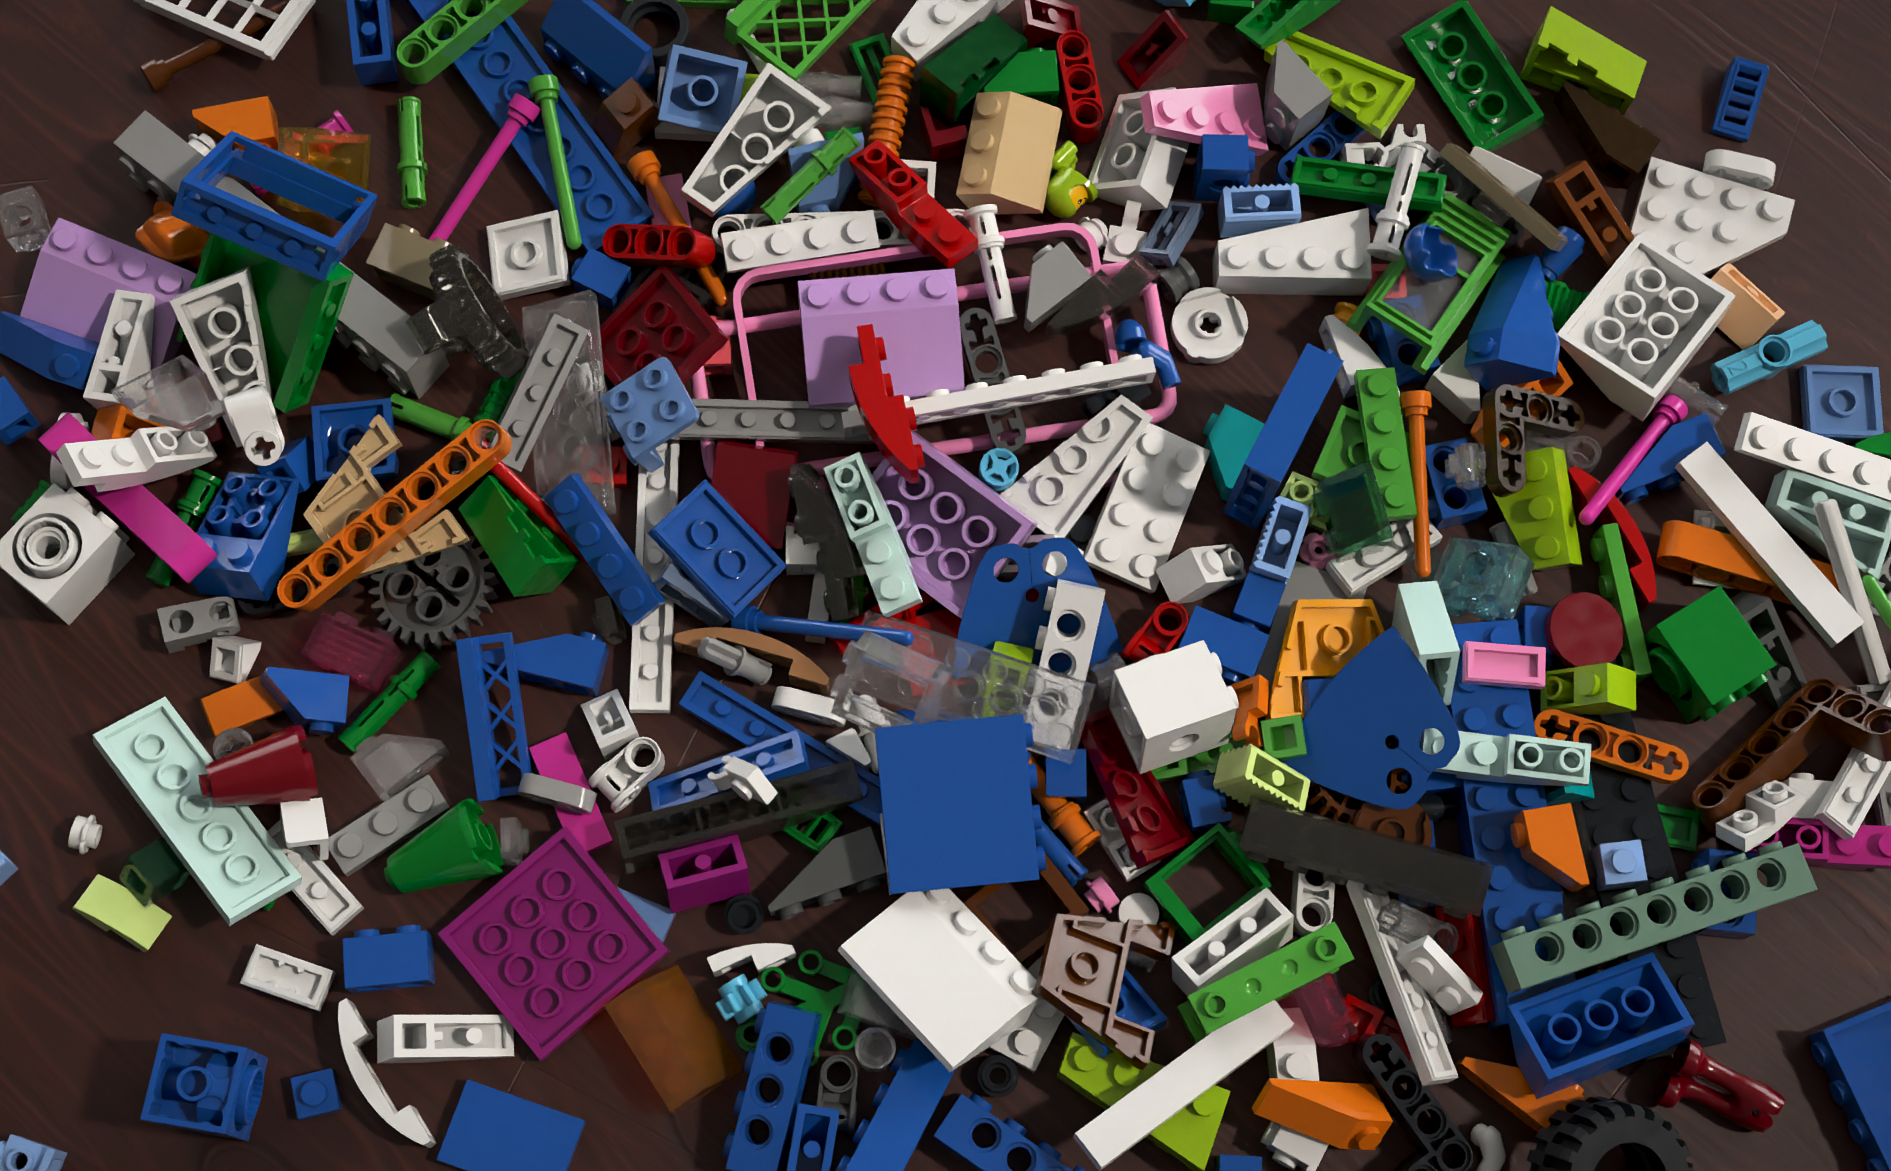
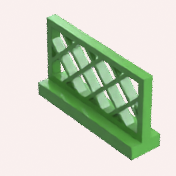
M743 0L726 17L724 39L735 47L738 43H741L765 63L769 62L797 82L875 0ZM822 4L823 18H803L801 5ZM827 4H848L849 13L845 17H829ZM782 5H796L797 19H777L776 9ZM824 27L825 37L822 41H805L804 28ZM798 28L800 42H779L778 29ZM756 29H772L774 43H759L751 37V34ZM801 51L802 61L793 69L781 60V52Z

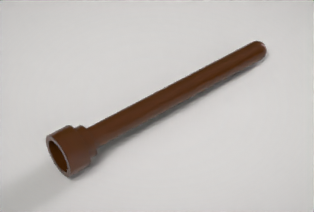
M283 0L268 8V10L280 15L290 0ZM258 13L252 16L241 33L249 36L273 24L276 20ZM211 37L166 61H163L162 58L157 61L151 59L139 66L153 91L157 92L169 86L167 82L173 79V74L230 46V44Z

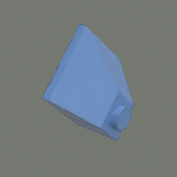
M673 44L668 52L657 120L719 134L739 106L748 62Z
M862 132L853 134L859 141L860 146L836 167L837 172L833 176L828 175L796 206L798 213L838 212L859 180L849 165L848 159L864 149ZM831 139L788 148L789 178L806 164L811 158L810 153L816 148L820 150Z

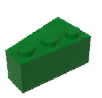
M488 475L458 508L466 520L467 526L477 537L514 597L552 593L582 561L494 475Z

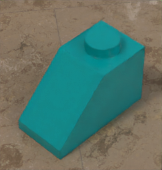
M1225 404L1220 415L1212 413L1202 432L1208 436L1204 446L1205 449L1210 450L1207 460L1220 498L1225 501L1228 500L1239 473L1265 425Z

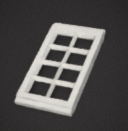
M133 0L146 9L262 59H269L271 61L275 59L316 2V0H290L279 15L261 7L260 5L264 0H254L252 3L247 0H229L248 8L236 26L231 29L213 21L228 0H217L206 17L186 9L192 0H181L178 5L166 0ZM255 12L276 20L261 41L241 33Z

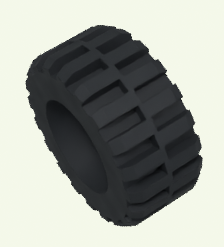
M1601 1096L1589 1097L1585 1101L1578 1099L1568 1103L1566 1106L1567 1112L1557 1110L1548 1119L1551 1123L1548 1128L1541 1127L1535 1137L1538 1140L1535 1150L1530 1149L1527 1161L1531 1162L1530 1171H1594L1603 1155L1613 1147L1620 1145L1627 1160L1628 1171H1694L1693 1164L1686 1160V1157L1690 1156L1684 1140L1677 1139L1679 1132L1671 1122L1663 1120L1661 1114L1651 1109Z

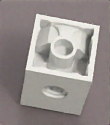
M53 483L0 539V568L70 625L128 563L135 553L126 545L130 538L119 529V526L102 511L98 512L89 504L90 502L72 487L65 492Z
M1204 640L1167 653L1152 655L1137 663L1114 670L1109 708L1139 774L1214 749L1229 742L1239 702L1232 686L1226 687L1221 676L1222 666L1217 654L1209 652Z

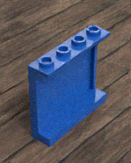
M1023 714L875 728L890 894L1040 880L1039 871L1046 870L1044 847L1036 846L1035 830L1042 829L1039 804L1032 805L1031 789L1038 787L1035 763L1028 764L1027 748L1033 747V731L1031 723H1024Z
M1890 1001L1809 1035L1813 1043L1811 1044L1813 1057L1821 1067L1825 1068L1831 1081L1829 1083L1830 1092L1834 1100L1843 1106L1849 1119V1132L1854 1141L1862 1146L1868 1158L1866 1162L1868 1171H1891Z

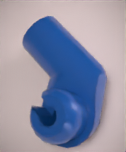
M1141 341L1139 346L1131 349L1130 355L1139 354L1142 358L1153 357L1154 365L1164 390L1182 383L1172 355L1167 350L1151 341Z

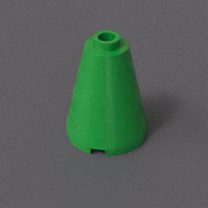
M471 798L460 801L387 858V867L384 868L385 878L390 887L394 890L399 889L403 894L492 877L502 873L503 870L499 868L504 865L502 847L493 825L490 824L485 827L479 818L480 815L485 813L482 807Z

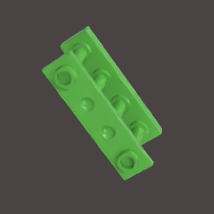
M1334 921L1188 995V1001L1178 1005L1176 1010L1195 1045L1213 1031L1274 1000L1279 1002L1338 972L1340 966L1355 958Z

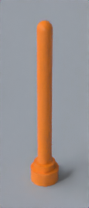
M646 150L633 156L628 161L627 168L634 180L642 185H647L669 225L688 227L659 178L661 176V164L654 152ZM711 264L706 268L696 269L716 305L719 307L727 306L730 302V297Z
M1415 390L1400 393L1401 411L1404 412V417L1409 419L1411 477L1417 509V516L1413 519L1415 572L1418 577L1426 578L1431 573L1424 418L1428 417V410L1432 409L1431 392Z

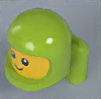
M1069 140L1054 153L1044 204L1051 214L1059 218L1072 217L1084 203L1093 202L1098 195L1096 187L1085 176L1074 170L1076 167L1075 163L1078 161L1075 155L1078 152V148Z

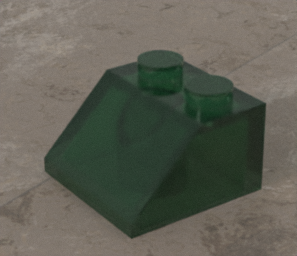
M1371 461L1361 463L1319 481L1315 488L1316 494H1312L1311 499L1316 516H1323L1327 531L1323 532V541L1329 555L1334 554L1336 562L1340 563L1383 551L1394 536Z

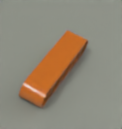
M1671 520L1663 524L1656 562L1660 566L1794 606L1733 535L1680 520ZM1809 558L1840 593L1831 564Z

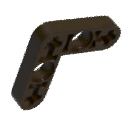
M1503 384L1487 392L1483 397L1485 480L1489 490L1500 498H1505L1521 491L1526 484L1524 430L1557 438H1565L1583 428L1585 418L1581 407L1571 399L1509 384ZM1529 403L1537 407L1539 420L1531 416L1528 408ZM1515 404V406L1506 410V406H1512ZM1499 432L1504 433L1509 439V450L1501 445Z

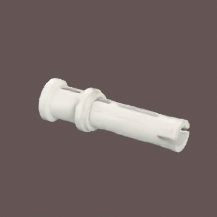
M1404 142L1401 145V152L1384 210H1380L1377 213L1375 219L1378 223L1373 243L1368 244L1367 248L1368 254L1389 261H1398L1401 257L1399 246L1404 230H1408L1410 225L1409 217L1406 214L1423 154L1426 151L1421 145Z
M984 204L967 209L963 212L964 220L969 221L971 233L978 238V249L974 251V254L979 256L994 324H1004L1017 319L1001 249L1004 248L1005 239L999 235L995 218V214L998 212L997 205ZM982 222H984L986 234H984ZM994 270L996 272L1001 299H999L996 288V283L993 275Z

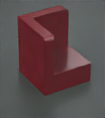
M928 107L920 108L919 124L931 162H939L964 155L968 139L966 126L959 125L948 128L936 117L931 118Z

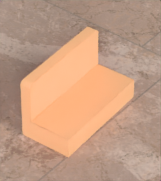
M1730 263L1723 266L1711 278L1712 281L1736 295L1717 327L1743 350L1752 347L1785 314L1778 305Z

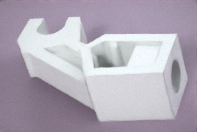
M1397 124L1390 144L1386 147L1380 142L1345 143L1339 154V161L1365 164V160H1373L1376 163L1374 166L1396 168L1401 145L1404 142H1426L1424 124H1416L1413 130V137H1408L1403 131V124Z

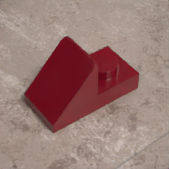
M1019 0L1024 36L1028 39L1027 50L1033 48L1046 38L1057 41L1060 35L1070 30L1083 33L1079 6L1058 0Z

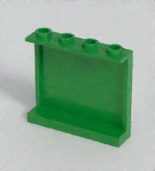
M210 233L207 243L201 251V263L197 275L191 283L190 290L250 267L272 388L277 391L273 405L282 412L287 413L308 404L354 273L339 263L323 282ZM181 326L176 339L180 343L187 341Z

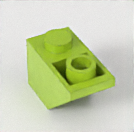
M1608 662L1545 672V687L1541 690V711L1556 709L1570 714L1608 715L1636 711V671Z

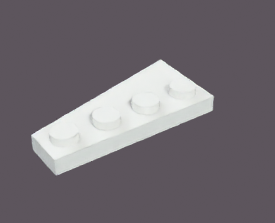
M1121 394L1082 426L1078 432L1067 441L1065 440L1050 455L1031 468L1022 478L1000 495L1038 523L1036 528L1044 534H1055L1065 538L1151 423L1153 417Z

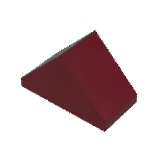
M1164 10L1117 60V63L1137 89H1142L1184 63L1190 37L1169 10Z

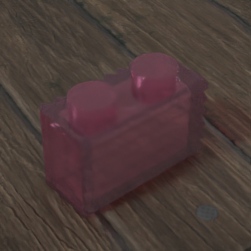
M337 611L335 616L322 612L320 619L317 620L316 626L309 635L308 641L305 643V647L301 651V655L312 665L329 671L332 674L349 675V681L379 693L400 653V649L393 642L395 637L377 627H372L370 632L357 627L359 621L344 612Z

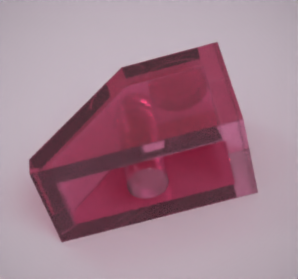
M1331 971L1292 991L1309 1030L1320 1048L1324 1046L1328 1048L1339 1047L1350 1041V1036L1358 1033L1343 991Z

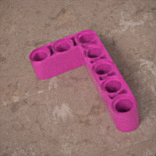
M69 412L38 439L60 463L61 461L56 452L64 443L97 441ZM142 484L98 492L95 485L83 486L103 507L187 584L218 556L198 534Z

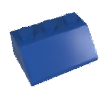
M593 0L553 1L540 28L544 42L543 48L553 60L557 62L562 60L569 65L571 72L583 84L591 83L598 89V93L603 100L608 98L631 77L647 91L657 83L652 47Z

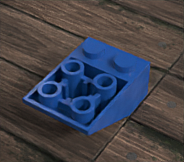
M229 472L196 533L218 555L191 581L199 594L269 601L285 568L299 488V480L297 478Z

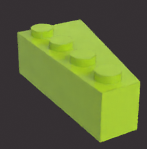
M1073 1032L1069 1037L1056 1077L1099 1107L1107 1110L1165 1066L1149 1061V1064L1143 1070H1140L1115 1052L1100 1058L1082 1035ZM1216 1085L1146 1136V1138L1166 1153L1180 1160L1192 1171H1204L1231 1091Z

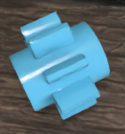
M741 974L718 989L722 1000L715 1003L725 1021L734 1017L740 1026L746 1020L756 1017L761 1008L765 1009L760 1000L768 995L757 978L749 982L746 976Z

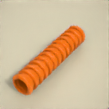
M889 55L884 57L882 61L885 68H882L880 76L883 79L879 80L878 87L881 90L877 91L876 98L879 101L874 104V109L877 112L872 115V120L875 123L870 126V132L873 134L868 137V143L871 144L879 139L899 157V152L896 150L901 148V141L899 140L903 137L901 127L905 126L906 122L903 116L907 115L908 110L905 105L909 104L910 98L907 94L911 93L912 86L909 83L913 81L914 75L911 72L915 70L916 64L907 57ZM860 181L862 191L858 192V199L866 205L879 207Z

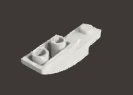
M200 423L141 428L130 438L64 443L56 452L73 487L95 485L98 492L117 490L160 480L211 462L217 457Z

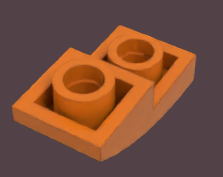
M261 676L200 699L214 738L251 726L256 721L284 712L260 684Z

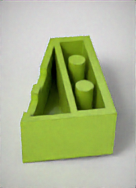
M1551 6L1532 41L1519 78L1559 92L1563 83L1567 81L1574 86L1584 88L1591 97L1604 105L1616 108L1621 115H1624L1635 98L1647 61Z
M1548 447L1525 452L1526 484L1524 488L1505 498L1494 495L1508 525L1532 570L1549 571L1583 565L1565 451L1555 447ZM1485 460L1476 461L1485 478Z

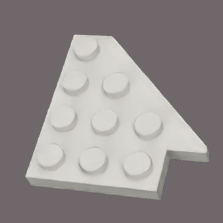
M1650 157L1646 164L1629 229L1634 237L1640 234L1704 276H1707L1721 269L1727 263L1736 262L1782 239L1788 231L1795 200Z

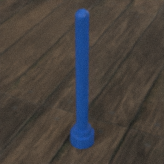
M747 605L731 620V628L761 633L764 630L897 646H910L914 641L913 634L908 630L764 615V612L758 610L755 605Z

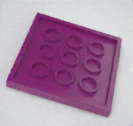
M566 826L560 829L438 933L540 1061L548 1058L671 952Z

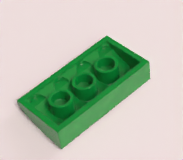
M1467 0L1455 2L1401 36V40L1473 147L1478 146L1493 152L1543 125V112Z

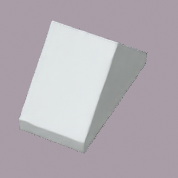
M1467 339L1432 374L1425 388L1464 424H1472L1481 409L1479 382L1464 367Z
M618 689L581 704L605 761L615 757L632 740L639 737Z

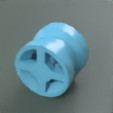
M1005 448L989 450L984 454L980 462L979 480L997 493L1010 488L1015 483L1019 472L1017 457Z

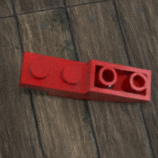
M879 139L848 159L849 165L875 202L923 255L931 252L949 269L978 249V238L930 196L927 183Z
M873 324L857 326L858 346L862 363L850 365L848 369L849 381L859 414L870 437L886 460L910 484L918 483V469L925 468L921 444L913 445L911 431H917L914 408H906L903 394L894 396L890 373H882L880 361L887 360L883 337L875 338Z

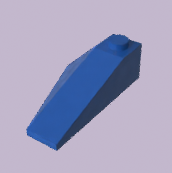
M1536 253L1502 261L1470 330L1464 367L1486 391L1495 389L1503 384L1517 385L1556 377L1560 340L1554 330L1552 322L1554 316L1552 308L1547 302L1545 293L1547 287L1540 258Z

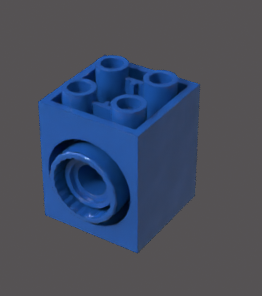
M161 1033L140 1120L173 1129L249 1141L254 1118L262 1097L268 1057L246 1047Z

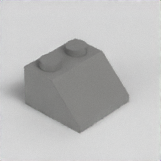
M1284 40L1280 41L1276 46L1266 77L1263 120L1268 138L1274 144H1280L1288 152L1322 123L1333 93Z

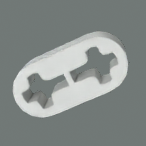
M1724 149L1708 151L1705 155L1703 166L1704 173L1760 190L1769 189L1773 186L1776 165L1770 160Z
M778 686L776 688L771 705L774 710L780 713L832 727H844L849 711V706L839 700L785 686Z

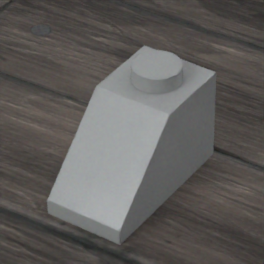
M1063 241L1054 248L1050 244L1045 246L1032 258L1034 263L1029 274L1024 328L1028 333L1088 288L1092 276Z

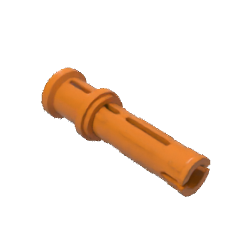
M1031 755L1028 764L1035 763L1038 783L1037 788L1031 789V794L1049 815L1050 819L1048 822L1050 823V828L1053 831H1059L1072 848L1070 852L1077 857L1099 841L1102 834L1099 830L1094 831L1080 814L1081 807L1073 801L1069 803L1066 798H1049L1046 796V773Z

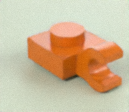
M1258 674L1229 685L1234 689L1239 702V708L1236 709L1232 729L1233 739L1239 741L1246 738V746L1252 744L1257 748L1261 747L1264 742L1258 718L1268 714L1269 681Z

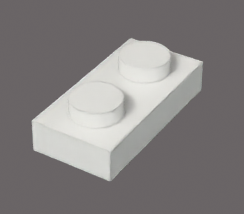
M1429 935L1400 947L1395 956V959L1449 1016L1479 1003L1483 992Z

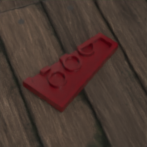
M1108 708L1082 718L1076 724L1077 731L1137 869L1146 867L1192 845L1196 841L1195 837L1152 772L1148 771L1139 774L1110 709Z

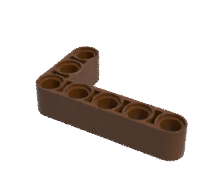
M1817 678L1809 681L1695 788L1691 798L1703 828L1709 833L1716 834V822L1746 808L1745 794L1774 780L1782 782L1829 736L1878 760L1891 761V708L1830 679Z

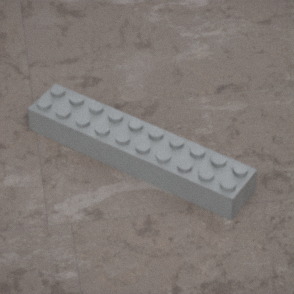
M146 110L113 142L121 155L118 159L119 163L131 173L128 176L129 179L142 191L147 192L151 189L158 195V201H168L173 206L181 180L205 157ZM228 174L215 186L278 214ZM317 246V249L324 253L326 251L325 249ZM354 273L332 339L344 349H347L349 346L353 347L360 353L358 358L372 371L376 372L378 369H381L390 376L387 381L401 394L405 395L409 391L416 398L420 399L450 366L438 337Z

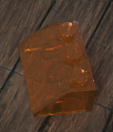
M678 965L637 983L604 1005L673 1116L744 1070Z

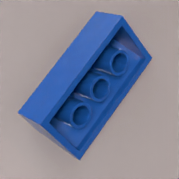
M1653 952L1509 1005L1506 1009L1516 1062L1536 1099L1680 1045L1695 1025Z

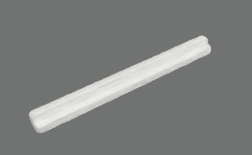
M1835 499L1822 500L1816 503L1813 509L1840 594L1865 621V623L1853 631V635L1869 684H1886L1891 680V671L1837 501Z

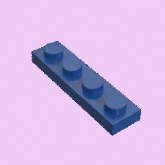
M579 473L570 474L543 497L630 626L638 625L666 602Z
M798 729L724 755L735 756L757 766L770 783L810 770L804 739ZM724 756L648 782L653 815L657 821L661 823L738 796L732 788L727 790L717 789L707 776L709 772L719 774L724 771L723 767L725 764L721 760Z

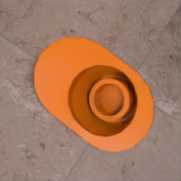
M160 200L156 202L153 208L154 215L135 232L136 239L152 256L174 265L187 262L194 268L199 269L201 263L200 254L207 243L209 233L204 229L171 216L173 205L168 201Z

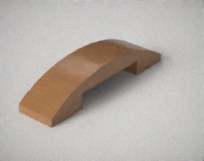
M722 627L698 628L675 634L673 641L678 652L702 658L698 655L697 650L704 637L714 638L732 647L741 645L746 648L749 654L757 658L790 668L788 674L789 684L825 695L828 694L830 688L829 677L822 669L798 650L774 638L747 630Z

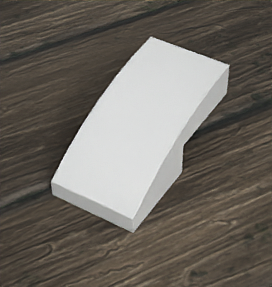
M750 944L719 952L707 957V961L715 978L753 961L758 974L761 975L769 967H779L796 959V952L793 946L788 944Z

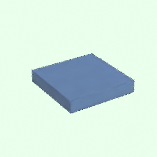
M1803 364L1799 368L1803 430L1829 437L1837 442H1860L1866 438L1884 433L1878 367Z

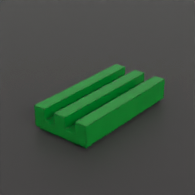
M884 33L849 44L850 55L873 109L875 102L879 101L876 98L877 90L860 50H865L879 83V80L883 79L880 76L882 68L872 46L878 44L883 58L893 55Z

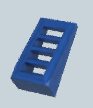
M1734 57L1725 71L1711 133L1745 143L1748 141L1767 80L1768 65L1741 57ZM1733 88L1750 92V95L1733 91ZM1730 102L1747 108L1746 110H1743L1740 108L1729 106L1728 103ZM1724 116L1742 120L1743 124L1740 125L1726 121Z

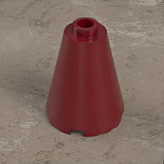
M297 724L287 727L206 764L205 774L198 775L203 799L211 798L213 805H280V802L310 801V799L316 798L318 789L311 752H307L306 748L301 746V741L307 740L302 725Z

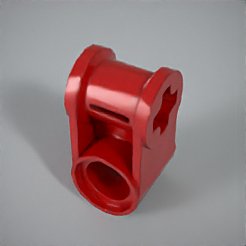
M1167 601L1160 604L1144 626L1135 633L1120 657L1124 660L1129 658L1137 663L1152 655L1172 651L1182 638L1187 627L1188 614L1186 609L1176 602ZM1165 615L1173 616L1177 619L1179 628L1174 631H1167L1160 626L1159 618Z

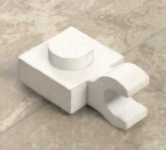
M1127 200L1121 227L1110 225L1108 244L1105 247L1102 265L1124 261L1140 263L1137 252L1147 236V232L1136 230L1141 202Z
M724 756L721 759L725 764L722 773L715 774L714 772H709L707 775L717 789L727 790L732 788L746 801L753 798L768 805L778 794L757 766L735 756Z

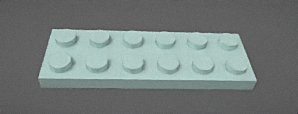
M166 697L93 734L94 745L229 926L301 885L302 876L248 805H213L211 798L203 799L198 775L205 774V765L214 760Z

